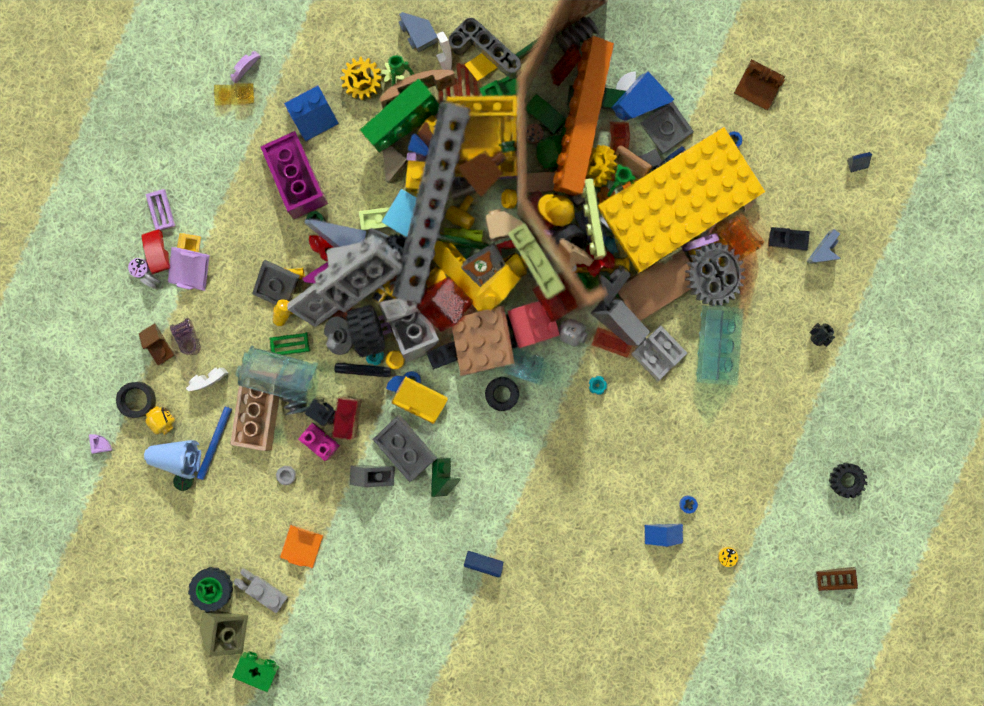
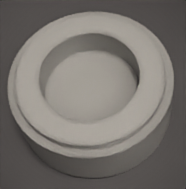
M290 466L279 468L276 473L277 481L282 485L293 483L296 478L295 470Z

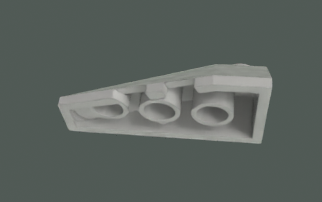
M387 295L384 301L392 300L393 298ZM420 310L400 319L390 321L406 363L424 356L427 351H430L439 342L432 323L426 319Z

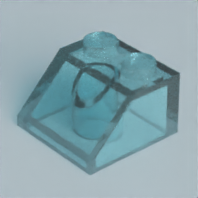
M515 348V351H512L514 364L505 366L503 373L541 385L547 363L544 362V357L534 354L532 358L525 355L526 351Z

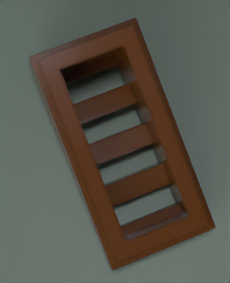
M855 567L816 571L818 591L858 589ZM847 574H850L851 582L847 583ZM830 575L835 577V584L831 585ZM838 575H842L843 583L839 584ZM823 576L827 577V585L822 586Z

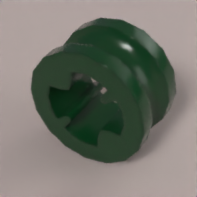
M515 140L498 144L501 147L502 153L517 150V147L514 146Z

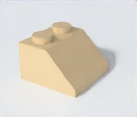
M500 209L489 211V214L485 215L491 242L510 238L508 233L523 224V222L505 211L500 212Z

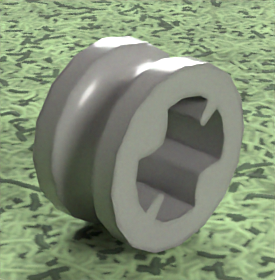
M145 272V278H141L140 281L156 290V284L161 281Z

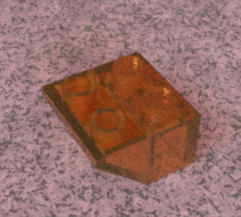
M742 212L717 229L721 238L729 247L735 249L734 255L739 254V260L755 252L764 244V240Z

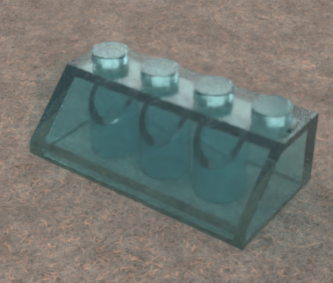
M702 306L698 369L696 372L697 382L738 385L743 309L725 306Z

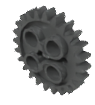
M709 243L708 246L703 245L701 249L695 250L696 255L690 256L693 262H687L690 270H685L689 274V277L685 278V280L691 282L687 288H693L691 295H697L696 300H702V304L709 303V306H715V304L721 306L723 303H729V299H735L734 293H740L738 286H744L740 282V279H745V276L741 275V272H744L745 269L740 268V265L744 262L737 260L740 254H734L735 249H728L729 245H722V243ZM703 265L705 266V269H706L704 274H703V272H702V267H703ZM726 276H728V282H727V283H726V281H725V277H726ZM710 283L712 284V290H711V291L709 290V285H710Z

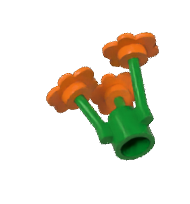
M622 165L614 167L616 172L611 174V181H615L610 190L607 187L600 189V192L597 193L599 204L614 196L618 185H622L623 189L637 181L635 176H632L629 168L622 167Z

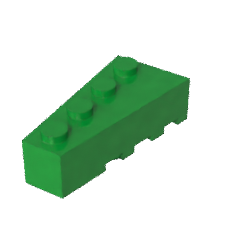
M418 78L359 130L380 153L422 125L431 115L435 116L438 114L440 104Z

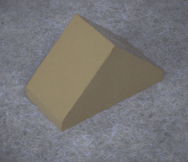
M389 146L383 150L385 179L387 183H393L408 165V160Z

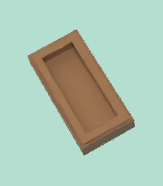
M622 145L617 148L615 153L617 158L614 160L617 166L622 165V167L629 168L632 176H635L637 181L649 173L651 169L650 164Z

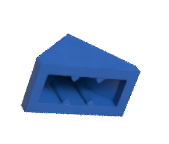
M683 524L644 525L645 544L669 547L683 543Z

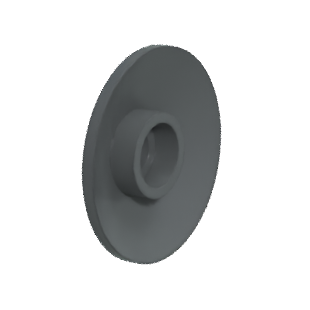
M343 317L331 318L324 328V335L328 338L326 346L336 355L346 354L353 346L347 321Z

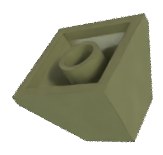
M221 611L203 612L200 633L207 656L243 653L248 615Z

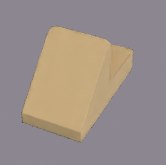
M564 239L560 240L559 252L571 270L577 263L579 265L583 263L588 266L592 264L594 260L583 248Z

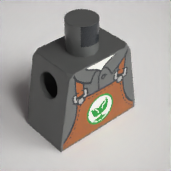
M492 243L466 259L461 268L481 287L506 264L496 244Z

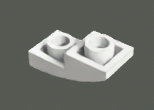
M214 368L208 374L209 378L205 375H196L188 382L190 385L186 389L194 391L206 388L221 380L228 372L224 368Z

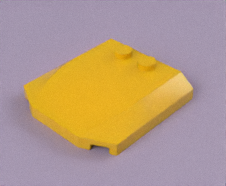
M517 96L447 97L445 102L468 108V114H470L469 122L465 125L464 142L460 145L458 152L460 158L454 168L455 177H464L457 168L458 166L484 151H487L490 156L494 155L497 151L501 150V147L498 146L500 143L515 140L514 146L517 147ZM453 120L449 124L451 131L455 128ZM448 140L444 143L445 150H448L450 147ZM517 150L503 153L507 160L499 165V168L503 171L501 176H517ZM441 160L443 166L445 167L444 160Z

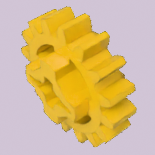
M360 57L358 62L353 58V64L346 63L347 70L342 69V72L345 74V76L340 77L345 82L342 84V87L344 89L348 88L346 93L348 95L352 94L354 99L358 95L361 100H364V96L371 99V93L373 92L377 95L378 93L375 89L382 87L378 83L383 80L382 76H379L382 71L380 68L376 69L378 65L375 62L371 64L370 58L364 61ZM370 69L373 72L374 79H372L369 75ZM355 76H364L367 80L359 81ZM350 78L354 81L353 88L350 84Z
M597 145L596 148L592 147L586 179L593 178L594 187L600 188L602 184L607 185V179L611 180V174L616 172L614 167L617 166V163L614 160L617 156L613 155L615 151L605 145Z

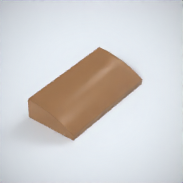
M682 249L673 254V259L665 264L661 262L654 263L633 276L619 290L618 295L622 302L640 321L692 289L687 288L691 282L685 280V278L689 277L685 270H690V267L687 265V262L690 261Z
M241 369L230 445L262 451L272 450L281 391L280 384L282 383L280 377L283 375Z

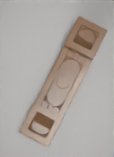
M453 70L425 71L397 82L380 97L382 108L384 109L418 78L427 88L436 86L437 91L456 85Z

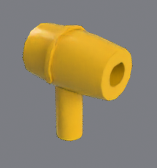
M468 195L459 208L452 205L446 212V219L454 225L470 229L475 218L468 214L466 210L474 199Z
M281 299L274 307L272 322L276 326H284L290 314H294L287 307L290 301Z

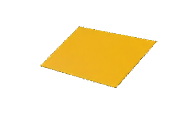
M482 53L465 64L477 81L497 68Z

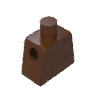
M501 150L492 156L487 151H484L457 168L479 196L482 197L502 175L503 171L499 168V165L507 160Z

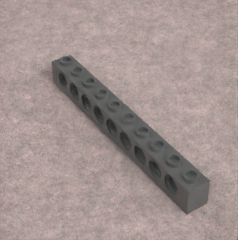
M441 102L401 258L402 271L397 274L392 293L397 298L420 303L421 298L425 294L424 284L430 274V261L433 260L435 255L434 246L435 242L439 239L440 222L443 221L445 216L444 207L445 203L449 200V187L454 181L455 164L458 163L460 158L458 152L460 145L464 142L465 125L468 124L470 119L468 108L449 102ZM453 120L455 128L451 131L449 124ZM448 140L450 147L448 150H445L444 143ZM441 160H444L445 167L440 170L439 163ZM439 179L440 186L438 189H435L434 183ZM434 199L435 206L430 209L429 202ZM427 218H429L430 225L427 228H425L424 222ZM424 237L425 244L422 247H420L419 241L421 238ZM417 257H420V263L417 266H415V259ZM412 276H415L416 280L414 284L410 285V278Z

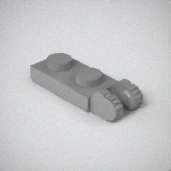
M242 568L240 573L248 580H251V584L248 586L238 578L233 583L240 589L245 590L248 595L277 613L288 596L259 576H255Z

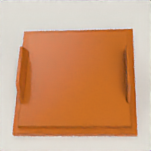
M290 525L280 558L301 567L313 568L323 535Z

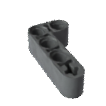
M475 18L465 19L449 36L448 41L453 53L462 55L473 45L507 77L515 79L521 75L522 67L519 58ZM470 27L476 28L473 32H468L467 30ZM485 39H488L490 41L486 45L480 44L481 41ZM456 41L463 42L460 46L454 45ZM497 52L504 53L503 56L499 58L494 56Z

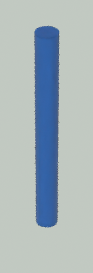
M225 406L198 472V479L204 480L231 413L232 409Z

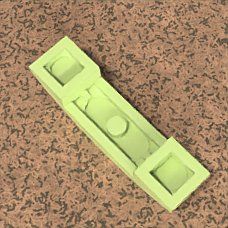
M523 223L508 233L521 253L546 298L549 299L564 290V286L527 225Z

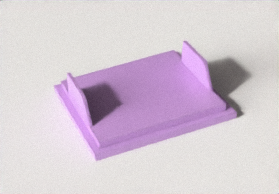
M172 247L168 283L177 284V287L205 291L210 255Z

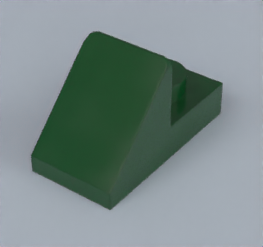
M437 458L432 463L431 497L447 496L461 480V478L451 477V458Z

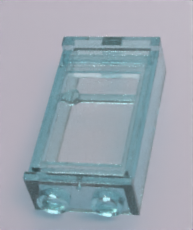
M251 345L249 351L244 353L242 365L237 367L235 376L238 377V386L306 403L307 391L311 389L313 378L317 376L318 363H308L303 360L254 348Z

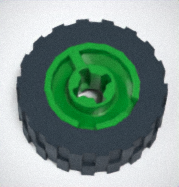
M209 567L198 572L191 579V583L188 586V594L190 595V601L194 603L193 605L206 612L221 609L232 597L233 582L229 574L227 575L224 570H220L217 567ZM213 586V592H210L208 587Z

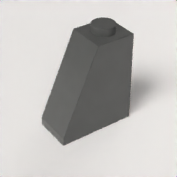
M601 300L591 312L592 316L628 345L639 346L643 344L646 336L650 333L622 300H612L609 305H606Z

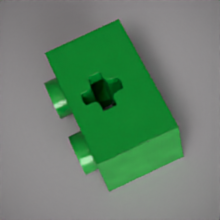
M244 652L239 659L232 678L268 692L280 666H277L276 662L271 659L263 660L258 658L259 655L255 652ZM255 667L259 668L258 673H255Z

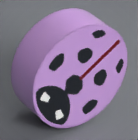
M135 258L129 263L128 270L132 276L141 278L145 276V272H149V266L144 259Z

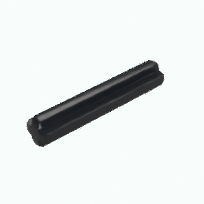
M335 363L334 366L335 373L376 377L391 376L390 367Z

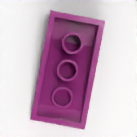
M296 131L260 146L286 210L293 219H297L328 204Z

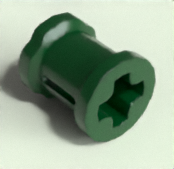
M311 211L306 217V220H311L317 216L321 222H326V219L318 211Z

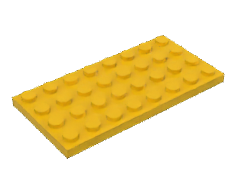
M723 127L602 202L597 207L639 273L765 193V190L729 133Z

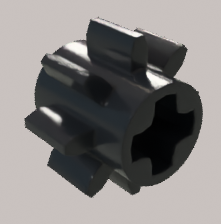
M817 323L809 332L811 334L810 339L816 346L824 344L827 347L835 338L833 336V328L826 323L822 325Z

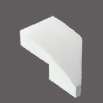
M440 32L436 35L443 52L436 56L442 70H451L452 55L449 41L444 32Z

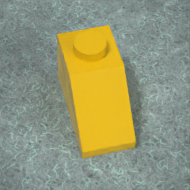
M506 264L480 287L476 299L491 311L504 300L521 277Z

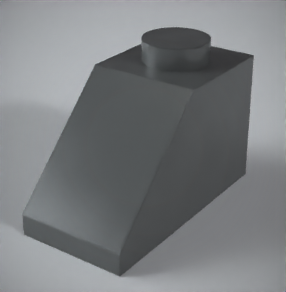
M350 466V485L364 488L394 486L395 467Z

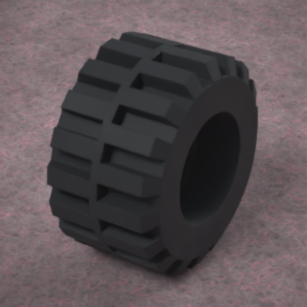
M372 305L347 311V326L357 354L362 358L383 352L385 350L384 335L379 318Z

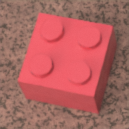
M549 299L507 311L519 348L560 336Z

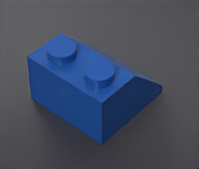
M319 86L284 103L305 141L339 124Z

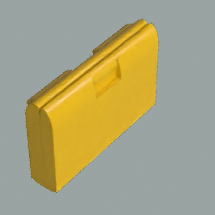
M405 376L391 404L434 424L444 408L448 397Z

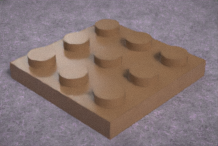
M504 306L495 307L491 311L487 309L451 319L461 376L514 364Z

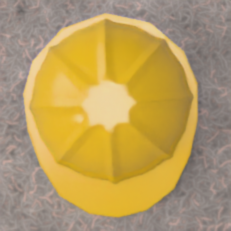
M549 194L541 197L538 202L539 213L548 223L554 224L558 228L570 224L574 218L573 203L566 196Z

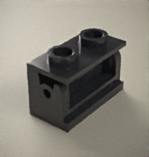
M315 397L304 414L325 427L334 424L336 409L325 402L323 397Z

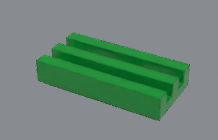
M308 332L269 338L272 357L310 352ZM304 337V341L274 345V341ZM305 344V348L275 352V348Z

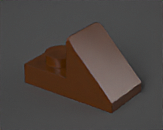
M155 323L139 333L142 348L148 349L158 366L175 356Z

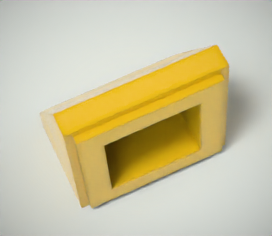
M179 233L177 248L199 253L201 237Z

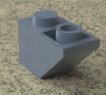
M404 12L399 14L401 21L398 23L403 32H408L410 38L407 40L412 49L416 48L419 53L438 43V37L429 20Z

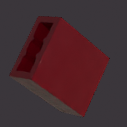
M345 396L338 398L332 437L353 440L357 436L362 399Z

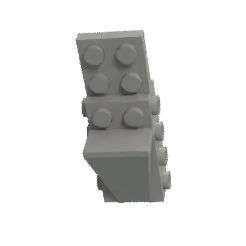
M374 234L364 239L361 243L331 248L327 250L329 267L315 277V284L289 302L287 307L289 311L316 327L338 310L347 311L401 272V255L396 249L389 247L383 239H379Z

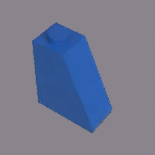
M648 71L635 80L612 106V109L615 111V115L625 122L671 103L674 98Z

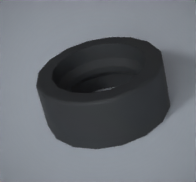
M572 223L561 226L551 236V240L558 250L561 239L568 241L573 238L570 243L583 249L587 243V237L584 232Z
M127 383L117 392V408L126 417H144L155 407V392L146 383ZM132 389H140L146 394V406L140 411H132L125 403L126 394Z

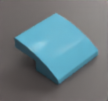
M401 189L383 218L382 223L407 237L416 197Z

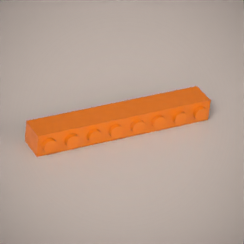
M596 36L585 40L581 47L582 57L577 66L578 76L573 84V89H575L574 95L569 103V108L571 109L565 122L566 132L561 141L562 151L557 159L558 170L553 178V190L572 196L583 193L614 43Z

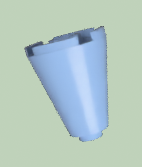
M196 440L149 446L144 453V459L148 465L186 479H191L195 477L193 475L194 471L198 472L200 468L201 450H198L197 445H199V442Z

